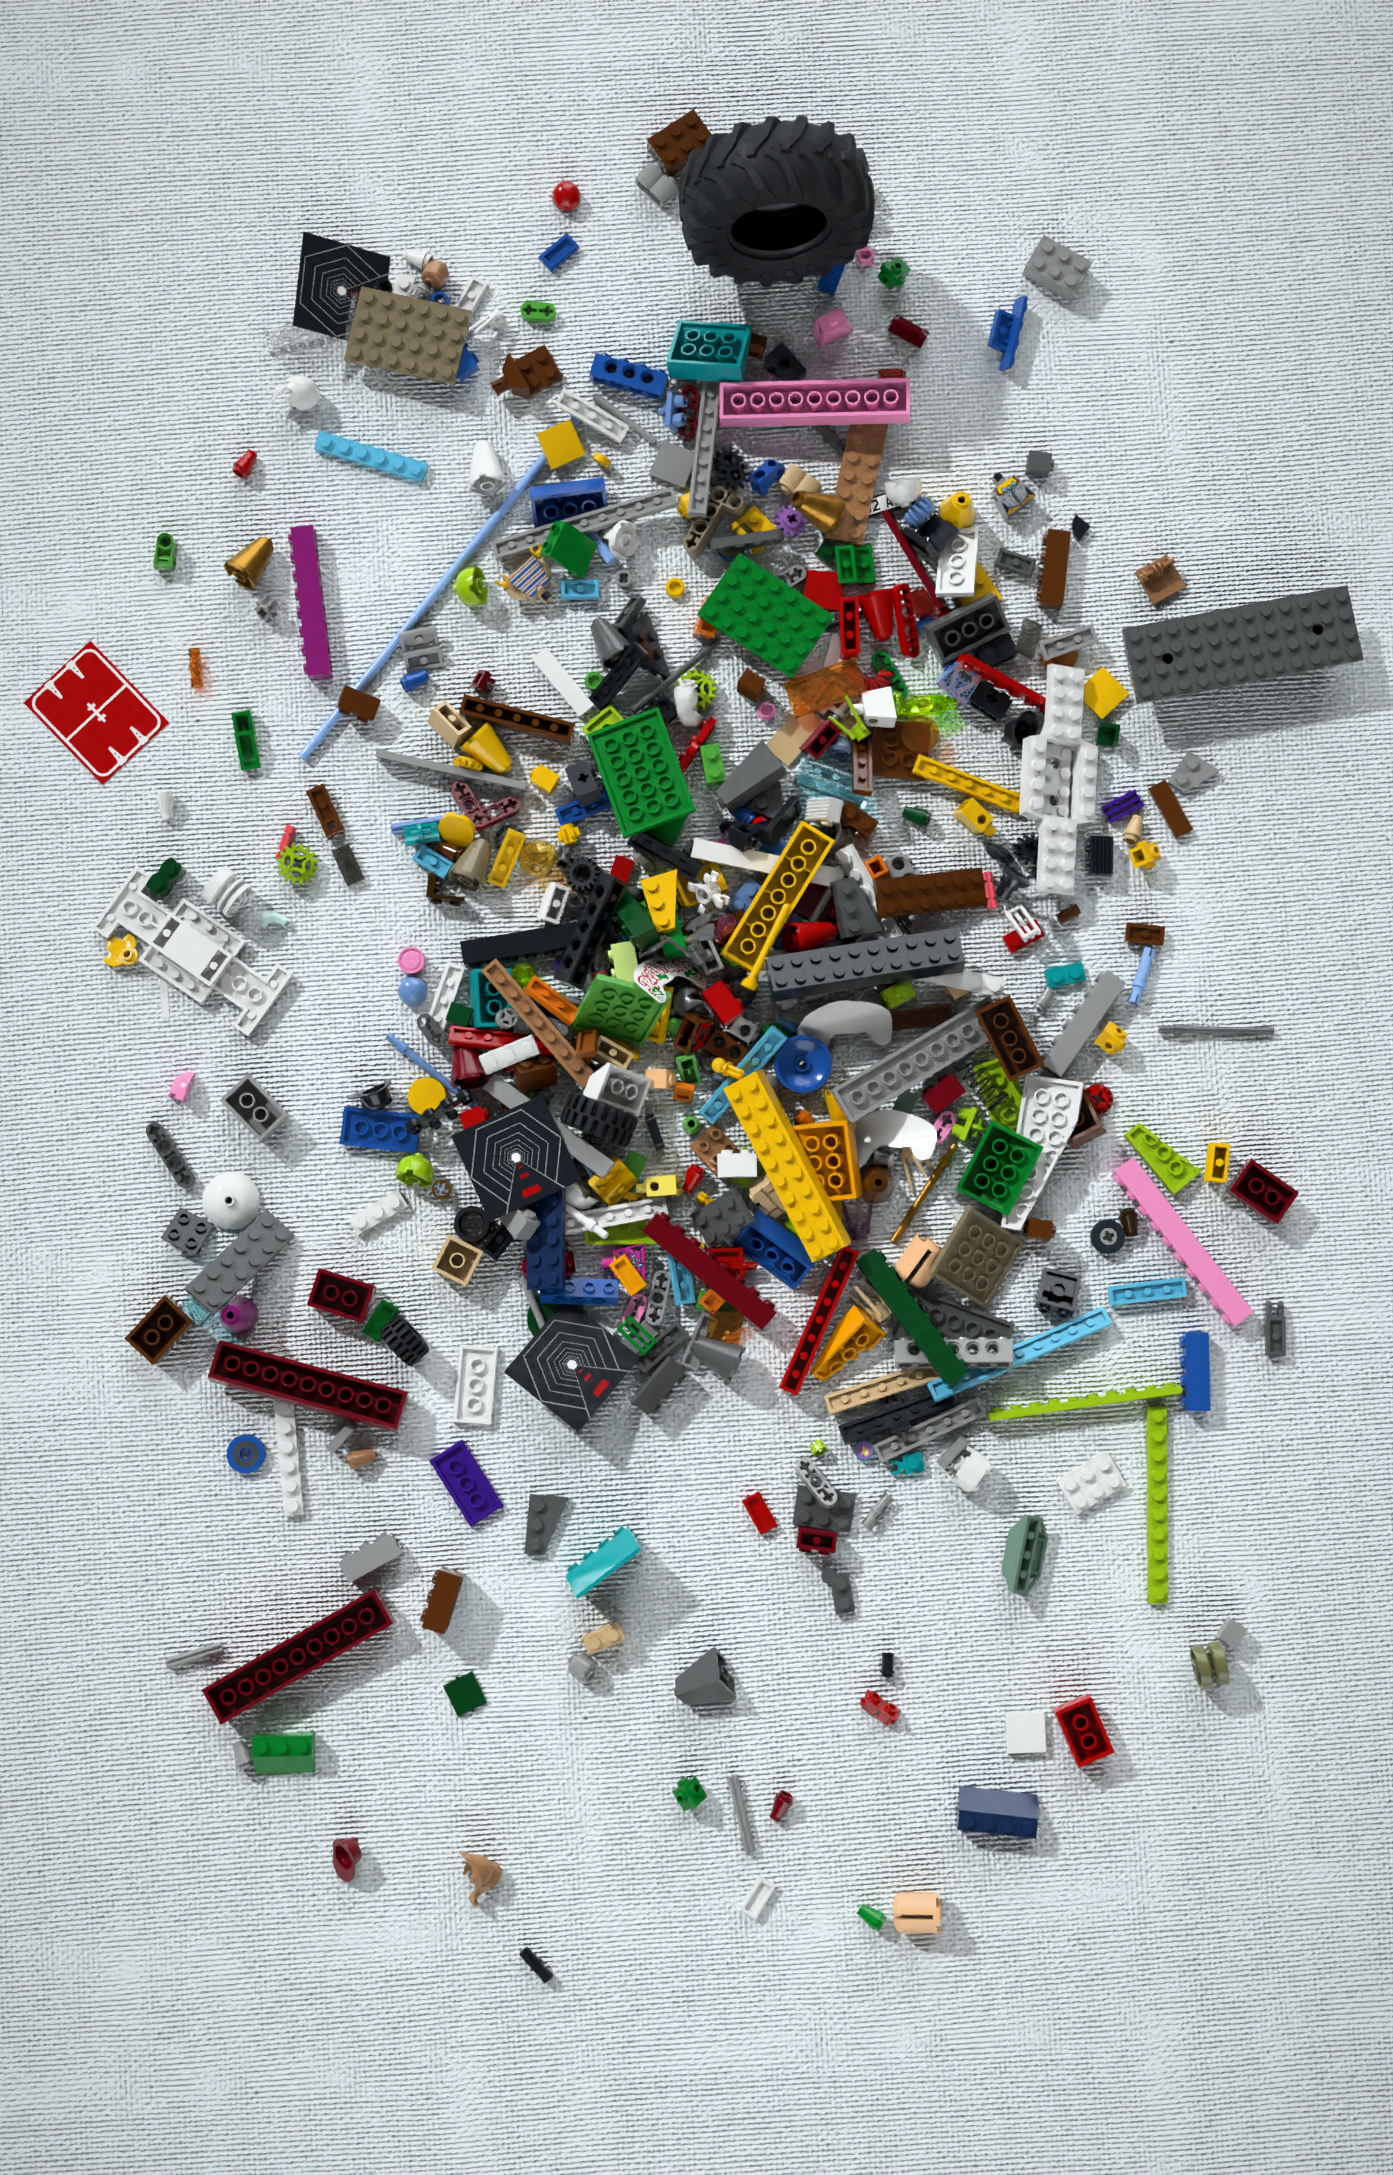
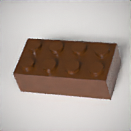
M1010 995L975 1011L1009 1082L1045 1065Z

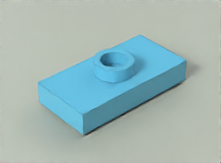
M561 579V600H599V579Z
M424 844L419 847L412 858L414 862L443 880L446 879L449 870L454 865L453 862Z

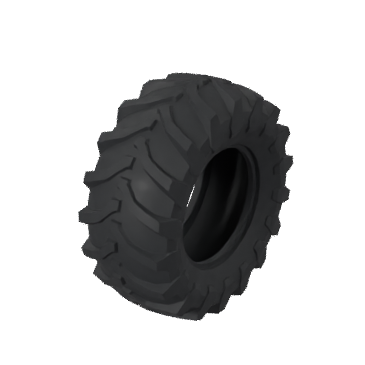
M801 115L794 121H781L776 116H766L765 122L752 125L740 122L734 124L732 132L729 134L714 133L707 137L704 148L694 149L689 154L687 166L681 172L679 186V216L682 222V232L687 249L691 250L696 266L709 265L712 277L717 278L727 275L733 277L734 284L742 285L747 281L759 282L762 287H771L773 282L787 281L791 284L802 283L803 277L825 276L831 273L833 265L848 264L853 261L856 250L867 246L874 222V186L871 177L868 175L869 164L863 148H857L855 137L851 132L838 135L835 133L834 123L827 121L821 125L808 123L807 116Z

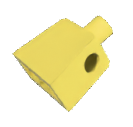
M682 1176L646 1177V1182L636 1183L637 1194L647 1193V1197L651 1198L683 1196ZM656 1184H659L658 1190H655Z

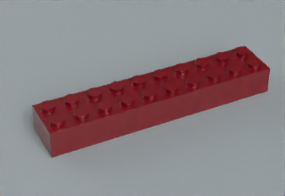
M219 1340L207 1376L210 1382L394 1433L399 1431L409 1398L408 1392L222 1340Z
M375 1587L202 1689V1692L220 1724H223L392 1625L396 1620L378 1588Z

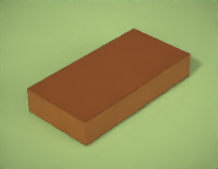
M597 1028L578 1031L577 1059L596 1057L599 1035Z

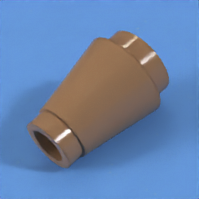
M373 1448L350 1451V1454L346 1455L351 1470H357L376 1460Z

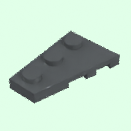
M541 1494L529 1495L524 1553L545 1554L568 1497Z

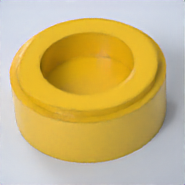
M595 452L592 457L596 463L604 468H609L612 463L599 452Z
M679 578L668 580L666 583L667 594L672 598H678L683 595L685 590L683 581Z

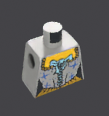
M998 472L991 478L996 485L992 490L991 497L1004 521L1034 501L1036 494L1016 475L1013 474L1008 479H1005L1001 472Z

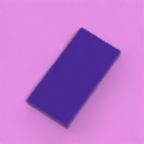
M463 1439L429 1460L470 1527L504 1506Z

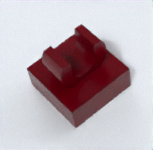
M478 670L470 687L475 690L491 692L487 688V683L495 684L496 681L490 678L492 674L487 670Z

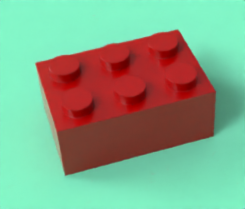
M1088 1693L1052 1708L1073 1761L1078 1768L1115 1753L1094 1702Z

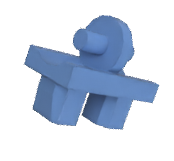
M667 392V401L663 404V408L658 409L657 414L662 416V422H665L666 427L672 428V431H679L680 426L686 425L687 417L684 413H680V409L688 406V398L683 395H676L673 392Z

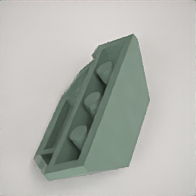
M1025 1514L1008 1532L1001 1570L1010 1593L1028 1595L1030 1589L1041 1577L1048 1541L1042 1517Z

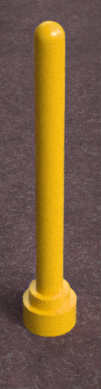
M789 904L783 905L750 975H747L742 980L741 985L755 991L758 985V979L756 978L790 910Z

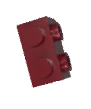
M945 1073L937 1079L939 1083L936 1086L932 1087V1085H929L922 1091L924 1095L920 1098L934 1116L966 1092L953 1073L949 1076Z
M798 1526L795 1546L799 1548L800 1552L811 1553V1550L819 1551L818 1554L830 1555V1552L835 1553L838 1533L836 1531Z

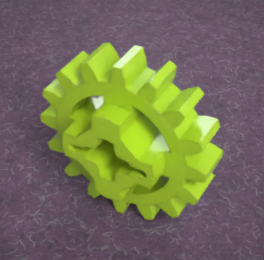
M695 669L693 674L688 670L686 677L681 675V680L700 679L694 680L695 684L700 688V692H697L698 700L700 701L697 702L695 708L698 710V707H702L705 710V704L707 703L711 706L712 702L710 699L716 698V695L713 693L717 692V688L712 687L715 685V680L710 681L711 674L705 676L704 670L698 673L697 669ZM706 685L709 687L708 695L704 691Z
M293 843L291 849L285 846L286 852L280 851L279 854L282 858L276 859L280 863V865L276 866V869H281L282 871L279 876H286L285 882L290 879L291 885H294L296 881H298L299 885H302L303 880L307 883L310 881L308 876H315L312 871L318 870V867L314 866L318 859H313L315 852H308L309 846L303 849L302 843L299 847H296L295 843ZM295 852H301L304 856L296 855ZM286 856L289 860V864L287 867L284 866ZM294 860L296 862L304 860L300 865V869L299 867L291 868ZM309 861L310 868L307 872V870L305 869V865ZM289 873H297L300 877L292 876Z

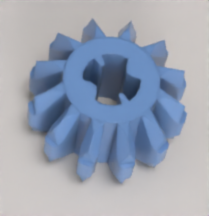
M925 496L920 497L905 513L904 520L910 527L918 529L935 511L936 506Z

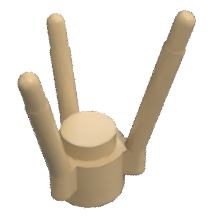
M910 1147L900 1148L902 1154L899 1156L904 1165L910 1191L914 1192L906 1159L909 1162L914 1160L925 1178L928 1175L919 1159L913 1155L912 1149ZM928 1159L924 1160L932 1170H935V1167Z
M857 1286L855 1290L872 1309L867 1308L854 1296H849L854 1303L879 1323L891 1314L882 1299L883 1305L880 1302L874 1305Z

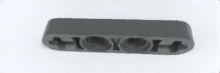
M774 529L717 538L710 541V549L712 553H723L779 544L784 541L783 530Z
M157 1122L148 1124L146 1134L177 1184L182 1188L192 1187L195 1183V1176L165 1128ZM153 1126L155 1128H160V1130H158V1134L160 1135V1137H163L165 1135V1138L160 1139L157 1143L155 1142V1140H158L157 1135H151V1132L153 1131ZM163 1142H168L171 1146L170 1150L166 1153L160 1149ZM174 1158H179L181 1161V1165L177 1169L171 1167V1160ZM182 1171L185 1176H190L189 1184L182 1183V1175H176V1172Z

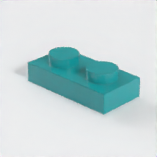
M1082 961L1043 971L1047 987L1051 989L1086 980Z

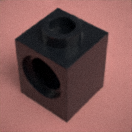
M739 821L729 826L726 843L742 852H746L757 845L759 830L743 821Z

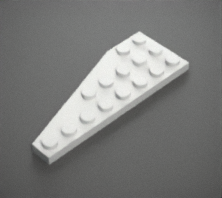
M1026 1074L1016 1132L1044 1148L1009 1215L1003 1214L1001 1227L1022 1230L1078 1123L1084 1088L1083 1082Z

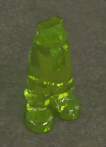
M893 692L896 720L905 717L913 718L946 713L949 709H956L958 704L955 698L943 695H910L908 701H905L901 692Z

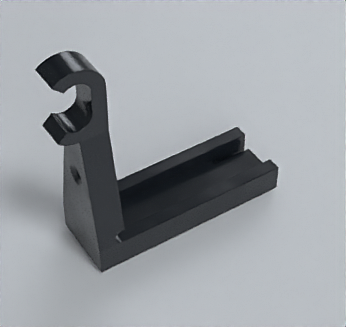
M791 795L766 827L765 825L748 824L759 830L758 841L775 846L802 812L798 796ZM729 820L722 822L719 826L721 834L725 833V830L729 829L730 825L737 822Z

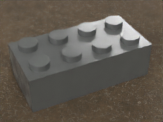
M991 592L923 626L937 661L942 664L1011 630L997 595Z

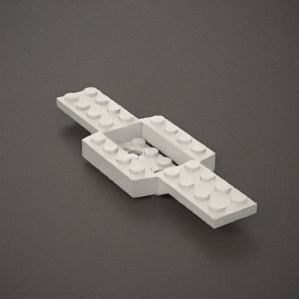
M1057 664L1047 665L1045 721L1040 735H1033L1023 739L1019 815L1035 821L1039 834L1036 891L1072 896L1074 895L1077 825L1089 824L1094 822L1098 746L1081 739L1085 669ZM1074 749L1070 818H1068L1069 780L1071 775L1070 760L1072 756L1071 751ZM1053 758H1056L1059 761V767L1057 769L1053 768L1051 765V760ZM1050 796L1056 797V806H1052L1049 803Z

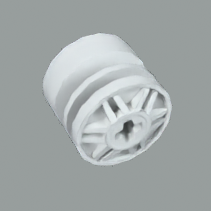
M223 866L207 882L201 897L211 905L219 901L217 909L220 912L223 911V914L228 918L245 904L253 887L249 883L245 884V880L242 878L235 882L237 874L228 866Z

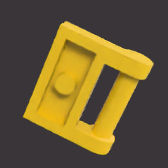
M755 505L729 527L738 535L747 534L741 527L743 524L752 533L776 529ZM766 546L751 548V552L757 555Z

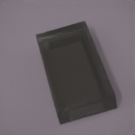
M1027 617L1023 620L1015 652L1030 659L1035 657L1042 629L1041 624Z

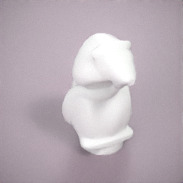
M682 680L680 685L674 689V699L679 719L683 725L692 727L700 725L704 719V716L700 715L695 708L698 702L696 691L698 685L695 684L694 680Z

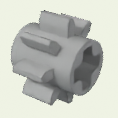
M265 596L263 599L259 598L257 600V606L254 610H256L258 617L268 621L270 618L274 619L278 615L276 611L279 609V606L275 599Z

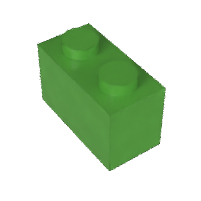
M719 743L700 746L707 788L722 785L726 778Z

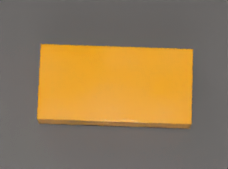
M625 1254L609 1264L631 1297L647 1286Z

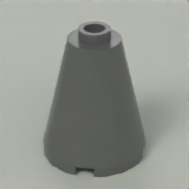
M597 618L592 622L590 629L601 667L604 671L609 672L608 669H612L630 646V642L606 618Z
M699 1336L698 1340L694 1338L690 1349L693 1350L691 1353L693 1356L729 1383L742 1360V1353H745L746 1350L741 1345Z

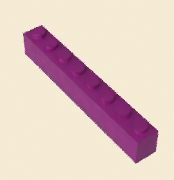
M313 525L290 527L291 534H288L289 545L293 546L290 558L291 563L295 564V571H292L294 583L297 582V589L294 592L295 599L299 601L300 608H297L298 619H301L302 626H299L300 638L304 640V645H301L302 656L306 657V663L303 664L304 674L308 675L310 680L333 678L316 530Z

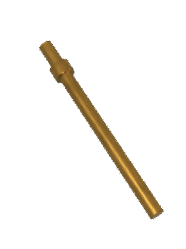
M952 1143L945 1155L942 1154L938 1160V1166L890 1239L892 1242L897 1244L945 1167H948L952 1162L951 1158L959 1146Z

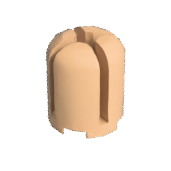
M917 1232L896 1262L895 1270L903 1280H906L929 1249V1253L909 1279V1284L913 1287L924 1288L933 1278V1275L928 1272L938 1257L941 1246L927 1236L925 1239L919 1237L920 1232Z
M898 1893L893 1901V1924L896 1930L900 1933L941 1934L942 1929H938V1926H941L940 1921L942 1919V1900H938L941 1893Z

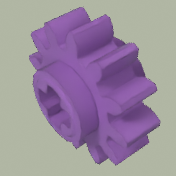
M790 504L787 510L782 506L780 512H776V519L773 524L778 525L777 529L783 530L784 537L788 534L791 540L794 534L799 538L801 532H805V525L808 520L803 519L804 516L796 509L793 510Z

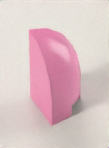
M186 1072L175 1078L168 1096L187 1102L196 1073Z

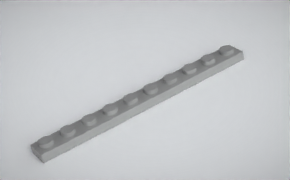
M669 487L561 521H566L586 535L613 527L622 520L632 521L679 506L673 487ZM554 523L491 541L496 560L500 561L530 552V546L533 550H537L538 545L536 543H539L541 546L543 545L550 533V527Z

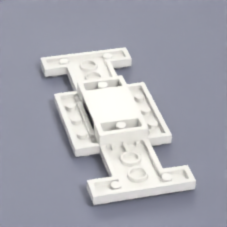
M136 865L91 928L109 939L119 924L124 926L149 944L139 958V961L201 1004L204 1003L214 989L242 1008L243 1011L232 1026L250 1037L294 974L276 963L266 978L236 958L247 943L244 939L184 898H182L172 913L142 893L151 875Z

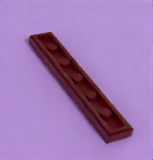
M886 509L881 513L935 605L940 611L947 608L948 606L944 599L936 597L935 584L910 542L901 532L902 529L894 515Z

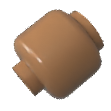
M439 260L430 261L421 274L424 284L431 289H441L449 278L447 265Z

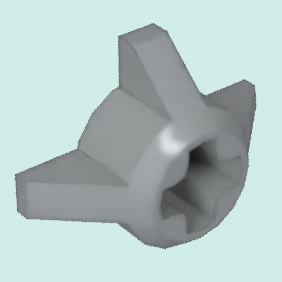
M633 848L632 857L639 866L656 867L647 855Z

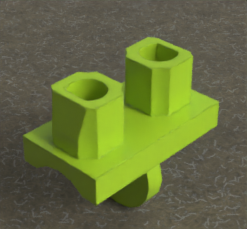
M961 1107L958 1117L967 1120L965 1126L954 1124L951 1131L961 1142L967 1143L972 1129L974 1130L971 1136L977 1138L979 1132L985 1133L986 1129L981 1127L984 1120L978 1118L975 1124L979 1114L978 1108Z

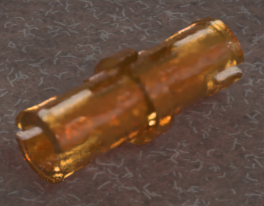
M200 648L188 649L190 662L188 671L191 674L192 688L204 687L202 678L204 667L201 665Z

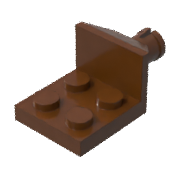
M544 344L516 360H513L511 354L507 355L502 369L503 376L490 382L493 391H495L496 396L510 390L514 395L529 398L563 379V376Z

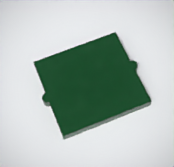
M473 1671L461 1677L457 1676L455 1680L443 1685L458 1717L469 1711L474 1712L475 1708L487 1703Z

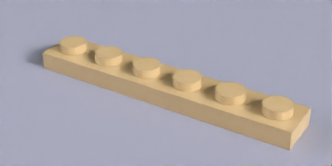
M907 1368L824 1395V1400L829 1415H833L925 1385L940 1378V1376L934 1369Z

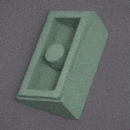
M906 1090L898 1095L891 1110L911 1114L919 1096Z

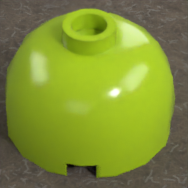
M470 567L458 574L453 588L454 593L458 595L464 604L477 606L486 603L488 586L484 587L483 580H486V577L480 567Z
M415 1153L399 1161L394 1176L404 1184L413 1186V1183H419L420 1188H429L432 1186L434 1168L431 1162L425 1158V1155Z

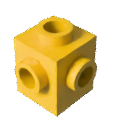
M1145 840L1137 843V847L1128 850L1134 868L1144 867L1149 869L1156 866L1155 862L1162 860L1160 849L1156 842L1148 843Z
M1109 1021L1101 1030L1094 1043L1100 1046L1103 1051L1113 1056L1117 1050L1121 1052L1126 1046L1125 1039L1128 1034L1121 1027Z

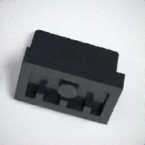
M933 514L919 531L916 528L912 530L906 526L901 532L913 546L935 560L959 533V530L937 514Z

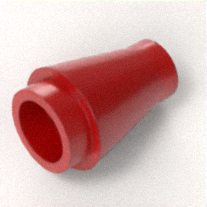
M248 449L233 464L232 471L234 474L242 479L249 476L258 455Z
M695 1164L687 1167L682 1190L692 1194L705 1176V1169Z

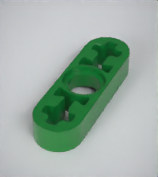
M882 650L876 651L872 655V666L878 674L883 666L880 662L876 663L877 656L885 658L883 664L886 668L883 670L891 671L895 675L891 684H886L891 686L898 681L899 683L896 684L898 690H903L902 696H895L896 689L893 685L891 687L893 700L896 702L903 701L908 693L906 685L888 654Z

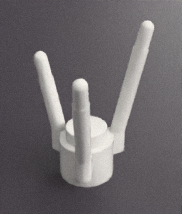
M495 309L485 318L471 326L467 334L475 330L474 334H477L488 325L492 329L497 328L487 346L489 350L500 332L505 328L503 323L506 321V317L500 310Z

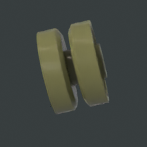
M1219 1641L1209 1642L1206 1650L1202 1645L1190 1647L1194 1675L1201 1690L1211 1688L1213 1680L1218 1686L1229 1684L1230 1678L1227 1661Z

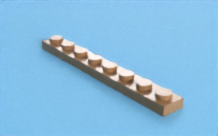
M495 958L481 972L583 1089L587 1085L589 1077L594 1074L592 1069L583 1059H577L576 1051Z

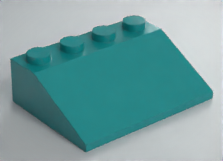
M679 320L666 360L669 378L743 382L747 369L752 325Z
M622 1526L614 1532L615 1536L611 1540L606 1538L598 1544L600 1547L595 1552L590 1550L582 1557L584 1560L580 1564L575 1562L567 1568L566 1578L578 1599L642 1550L643 1544L629 1526L626 1528Z

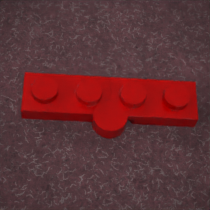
M710 716L708 721L705 719L699 727L700 733L698 736L694 735L687 751H683L678 760L680 761L679 765L683 774L700 751V746L704 745L716 727L717 720Z

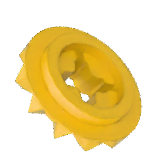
M458 756V758L453 760V764L456 767L479 772L483 771L484 765L476 759Z

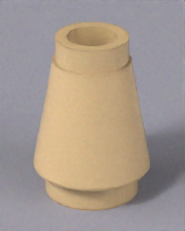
M1139 815L1132 816L1122 834L1125 843L1136 845L1141 840L1143 817Z

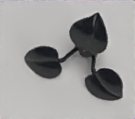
M995 843L983 844L992 859L1005 864L1002 867L1003 876L1000 879L1001 883L995 890V893L1001 899L1008 900L1013 891H1017L1018 888H1028L1030 886V879H1035L1036 881L1037 868H1033V874L1026 877L1009 866V863L1014 862V858L1006 848Z

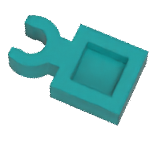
M921 1451L901 1455L902 1461L895 1459L889 1461V1464L895 1463L898 1466L897 1470L891 1471L893 1475L899 1474L901 1470H905L906 1475L925 1471Z

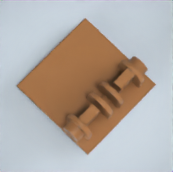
M1167 554L1134 572L1153 605L1186 587L1173 565L1175 564L1174 558H1169Z
M715 1123L689 1145L691 1151H694L714 1174H717V1154H721V1150H733V1153L740 1152L739 1148Z

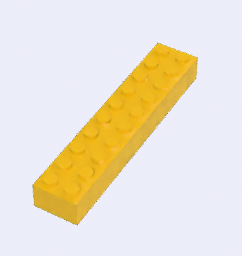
M764 1070L755 1071L723 1088L812 1263L852 1243Z

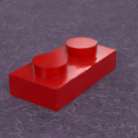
M1034 919V922L1041 930V934L1034 935L1033 939L1028 938V941L1024 943L1016 930L1002 937L1010 954L1045 936L1036 919ZM1029 923L1026 924L1031 931L1034 930ZM1021 926L1020 928H1021L1022 931L1026 934V931H1025L1024 928Z

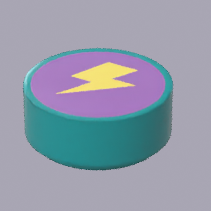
M861 1440L856 1443L854 1453L857 1458L868 1460L872 1457L874 1448L870 1442Z

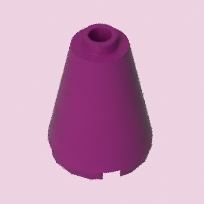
M233 1296L220 1309L219 1320L222 1327L229 1333L244 1334L249 1332L256 1324L258 1310L255 1303L249 1298Z

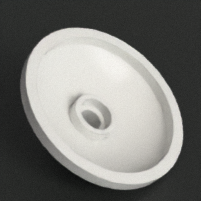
M226 1172L216 1176L208 1183L203 1193L202 1204L207 1218L214 1225L226 1230H236L249 1225L255 1219L260 1210L261 1196L257 1185L248 1176L237 1172ZM228 1197L232 1198L231 1204H227L226 1199Z

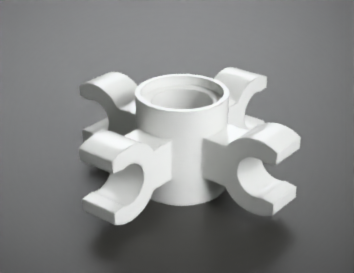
M714 870L711 871V875L707 873L704 875L703 880L705 884L697 878L694 883L689 881L687 884V889L691 892H696V898L701 903L698 908V913L701 915H705L706 911H713L712 902L718 908H723V903L726 905L730 903V897L721 894V888L716 883L719 873Z

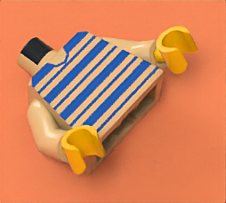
M536 543L538 545L536 552L530 546L531 553L536 555V557L532 556L509 578L500 574L503 582L500 583L498 580H495V584L503 586V589L513 599L534 602L539 597L546 604L553 597L547 590L551 586L552 573L547 558L540 555L542 546Z

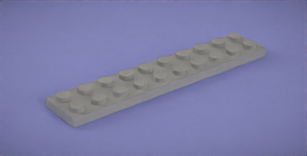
M987 996L831 1089L830 1092L845 1118L849 1120V1123L855 1122L988 1042L989 1040L975 1011L994 1003L992 998Z

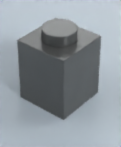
M1030 450L1027 456L1025 474L1048 477L1049 472H1053L1055 460H1051L1052 453Z

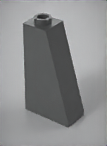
M763 740L756 745L716 791L719 798L717 799L719 806L722 809L726 808L729 813H732L786 776L783 765Z

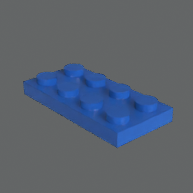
M344 1106L339 1144L415 1154L418 1149L420 1133L416 1135L407 1134L405 1124L411 1119L420 1118L421 1115Z

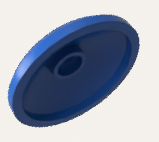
M797 1035L787 1039L777 1050L774 1057V1070L778 1080L782 1085L794 1092L807 1093L820 1088L827 1081L831 1073L832 1059L828 1048L819 1039L810 1035ZM799 1061H804L805 1066L803 1068L798 1066Z

